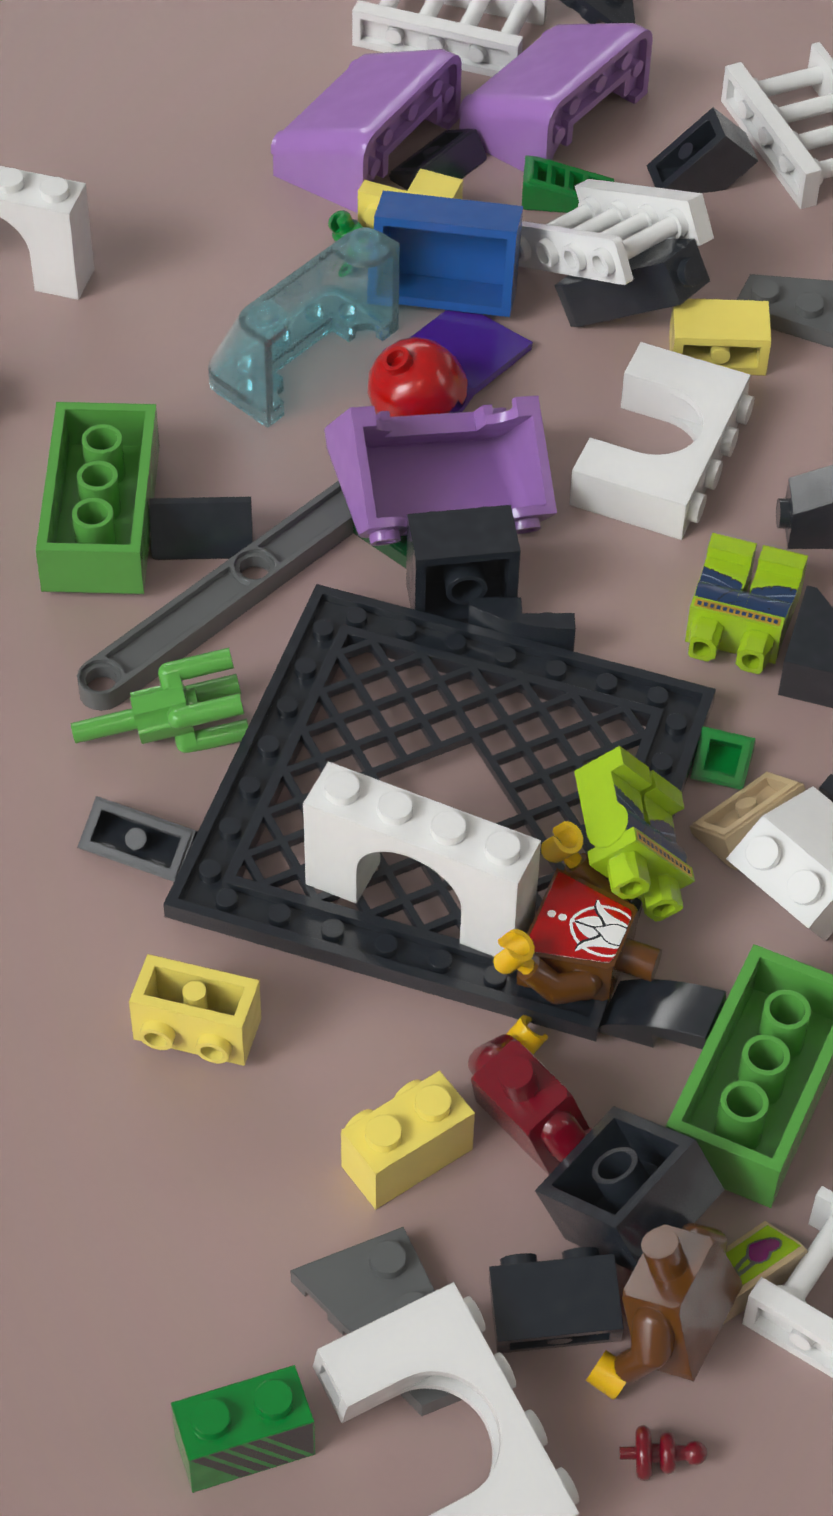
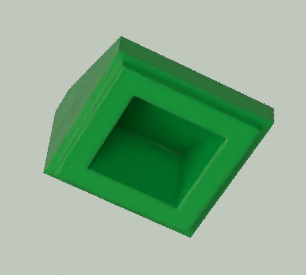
M703 726L690 779L735 790L743 789L754 753L756 739Z

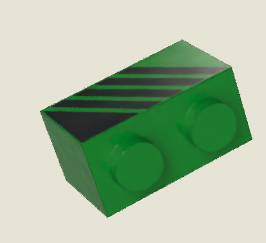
M295 1365L171 1402L175 1438L192 1493L315 1455L314 1419Z

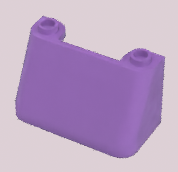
M636 23L557 24L551 29H547L537 41L496 73L473 94H468L462 100L458 110V117L460 118L459 129H476L486 153L523 172L525 155L552 160L560 144L567 147L572 143L573 125L608 94L613 92L633 104H636L647 94L653 42L651 31Z
M444 49L369 53L353 60L348 69L284 130L277 132L271 144L273 176L358 213V189L363 181L373 182L376 175L384 178L388 174V155L424 119L447 130L460 119L458 117V110L461 103V58L459 55Z
M539 396L514 397L512 399L513 407L508 411L504 407L493 408L492 404L482 405L474 412L390 417V411H381L376 414L374 406L350 407L327 425L324 432L327 450L358 536L369 538L370 545L372 546L394 544L401 541L400 536L407 535V514L511 505L517 534L540 530V522L557 514Z

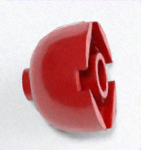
M411 337L401 339L388 346L375 359L369 371L367 394L372 406L375 407L376 414L381 411H390V417L449 413L455 407L458 400L463 404L467 396L468 379L456 357L437 341Z

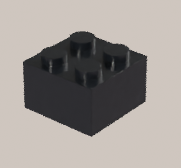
M511 505L407 514L406 586L411 609L468 623L469 598L518 597L521 550Z
M613 1106L538 1186L535 1192L566 1240L580 1247H596L599 1249V1255L614 1254L616 1264L633 1271L643 1254L641 1247L642 1239L649 1231L664 1224L680 1229L686 1224H694L724 1191V1188L695 1139Z

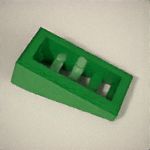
M525 155L521 206H523L524 210L568 213L578 208L579 200L575 190L577 184L587 179L614 182V179L549 159Z

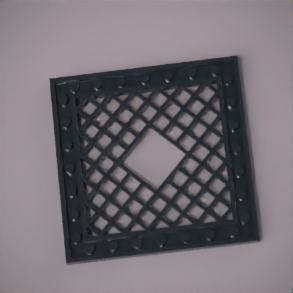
M316 584L163 904L164 917L515 1019H519L522 1015H527L532 1019L530 1023L596 1042L611 997L604 1001L590 999L559 1005L552 1004L532 988L516 984L517 969L510 974L500 973L494 967V956L460 944V939L439 934L438 932L455 925L460 930L461 910L449 893L453 888L446 880H441L438 873L413 858H407L388 865L380 852L378 870L374 872L366 888L386 881L396 899L370 909L363 895H361L357 904L355 903L358 910L330 903L340 899V897L325 891L317 894L314 887L307 885L305 880V863L300 865L291 849L292 846L304 842V829L284 836L274 819L296 810H300L303 815V803L310 792L302 794L293 778L317 768L322 773L328 761L333 763L353 755L362 770L361 774L380 780L379 778L472 743L518 814L496 824L512 830L525 825L533 838L541 840L542 846V842L548 838L545 837L536 821L559 812L565 821L574 823L581 830L583 835L582 848L588 855L587 851L595 848V846L590 843L587 837L585 824L581 825L570 807L580 804L579 793L577 791L562 797L552 780L581 768L618 746L625 750L639 746L635 757L647 765L650 771H655L683 793L696 756L702 727H706L714 704L716 689ZM364 653L373 654L380 666L357 675L348 659ZM340 666L347 679L331 684ZM414 666L423 667L430 680L407 688L398 672ZM388 677L397 692L373 701L364 685ZM465 679L472 680L481 693L458 702L448 686ZM354 689L363 705L339 714L330 698ZM438 690L447 706L423 714L415 698ZM514 693L523 694L531 707L508 715L498 699ZM404 703L414 719L390 727L380 711ZM488 704L498 720L475 728L465 712ZM322 705L329 718L313 723ZM566 706L574 707L583 721L560 729L550 713ZM371 716L380 732L355 740L346 724ZM455 717L464 733L441 741L431 725ZM539 717L549 734L526 742L516 726ZM616 720L625 721L634 735L611 743L601 726ZM336 728L345 745L321 754L312 737ZM421 729L430 746L406 754L397 738ZM506 730L515 747L492 755L482 739ZM590 731L600 745V748L578 756L568 742V739ZM387 742L396 759L372 768L363 751ZM304 744L311 758L295 763ZM557 744L567 761L544 769L534 752ZM523 757L534 774L510 783L500 766ZM541 784L552 801L528 810L518 793ZM284 786H286L292 799L276 804ZM265 827H267L274 840L257 846ZM281 851L290 869L264 879L255 861ZM562 861L558 863L549 862L554 871L557 868L564 870L565 866ZM421 867L431 885L406 895L396 876ZM246 868L253 880L243 878ZM555 872L538 878L536 912L542 902L538 892L548 888ZM297 880L305 895L278 887ZM439 896L449 915L424 924L414 905ZM637 897L627 899L629 903L638 909V923L643 908L642 901ZM403 910L411 925L384 917Z

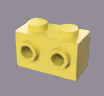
M147 954L129 999L133 1039L142 1041L147 1046L157 1050H168L171 1048L196 1054L212 1063L230 1062L245 1066L261 1021L260 981Z
M440 1070L423 1081L419 1079L413 1080L404 1085L393 1099L375 1110H363L350 1119L345 1128L341 1130V1167L376 1210L473 1150L475 1112Z

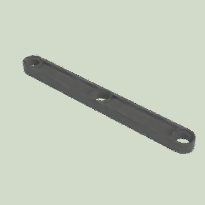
M339 481L85 662L79 668L77 674L79 695L83 704L99 711L110 710L131 697L130 692L142 689L157 678L159 667L163 663L187 656L352 535L353 519ZM249 567H262L268 571L266 576L259 579H250L242 575V572ZM100 677H107L116 682L112 688L105 691H95L88 687L92 680Z

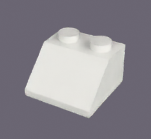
M812 786L764 814L726 859L808 929L826 941L833 933V802Z

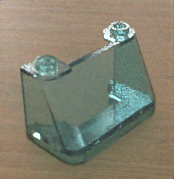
M369 227L358 228L344 235L248 304L240 312L209 361L208 380L210 388L268 428L284 416V401L278 396L284 391L283 377L276 373L331 331L348 342L356 338L357 331H375L376 338L381 341L395 333L399 329L400 244L375 229Z

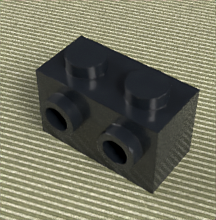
M578 1247L562 1252V1259L538 1261L536 1254L520 1253L502 1257L499 1266H489V1286L497 1353L621 1341L624 1326L614 1254L599 1255V1249L596 1247Z

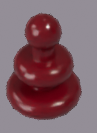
M646 1425L637 1427L635 1446L619 1447L620 1460H636V1475L641 1481H648L651 1478L652 1463H660L662 1472L669 1475L676 1470L677 1461H687L692 1465H700L707 1458V1448L703 1443L694 1440L690 1441L687 1445L676 1444L675 1436L671 1432L662 1433L659 1443H652L651 1430Z

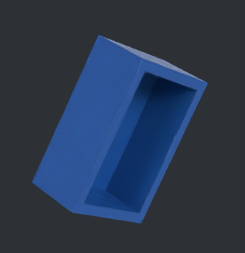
M383 190L374 215L370 301L510 317L517 290L523 206Z

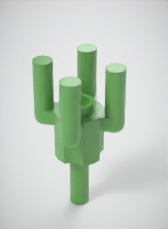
M224 648L163 663L158 670L161 685L130 692L131 709L71 723L75 743L136 729L142 744L174 737L177 749L183 753L202 751L241 742L249 726L247 719L196 731L194 728L196 725L244 714L237 674L186 686L183 684V680L233 669L234 665L230 649Z

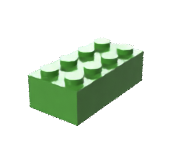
M56 402L36 543L41 592L144 594L150 542L149 498H154L160 448L156 404Z
M753 944L666 1124V1128L697 1141L725 1190L769 1208H772L833 1071V975Z

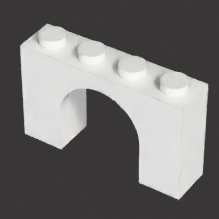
M0 166V218L10 223L21 234L28 246L34 290L79 300L94 271L86 183Z
M640 342L624 372L621 408L671 423L684 430L694 442L677 452L653 455L636 452L590 437L572 470L569 505L682 540L690 522L698 523L701 519L707 495L704 494L706 489L714 490L718 484L723 468V461H721L723 455L730 457L734 451L739 434L738 424L746 425L750 418L755 399L754 396L748 395L751 375Z
M328 761L303 803L305 880L307 885L357 904L380 863V852L397 853L413 858L430 867L453 888L461 904L460 944L495 956L505 949L500 947L498 939L512 929H519L528 933L535 917L541 840Z
M454 1282L317 1349L312 1367L341 1423L397 1395L415 1389H437L451 1393L468 1403L480 1416L487 1428L492 1446V1464L488 1479L474 1492L429 1516H578L579 1512L575 1505L579 1503V1495L571 1477L564 1468L555 1469L544 1449L548 1441L539 1418L531 1409L524 1411L512 1390L516 1387V1380L508 1361L500 1352L493 1355L482 1335L486 1327L477 1304L470 1296L462 1298Z

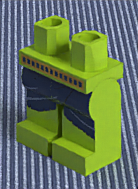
M712 533L706 560L689 610L685 642H689L688 655L691 658L708 662L715 659L718 650L737 654L735 664L741 670L755 674L762 673L768 662L776 664L780 647L802 592L808 555L763 545L750 592H747L752 576L757 543Z
M618 746L574 771L587 837L590 843L595 846V848L587 851L589 865L609 878L611 892L621 899H634L637 897L642 901L645 915L655 922L662 921L683 909L680 889L695 882L693 869L687 864L685 850L677 844L672 818L673 814L684 809L682 792L655 771H650L647 765L624 748Z

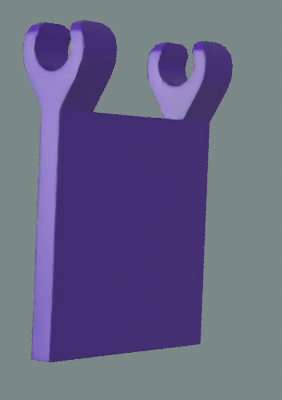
M445 310L411 336L437 341L451 352L463 367L468 379L467 396L463 404L458 400L455 407L449 413L463 412L475 394L531 351L533 344L532 341L483 314Z

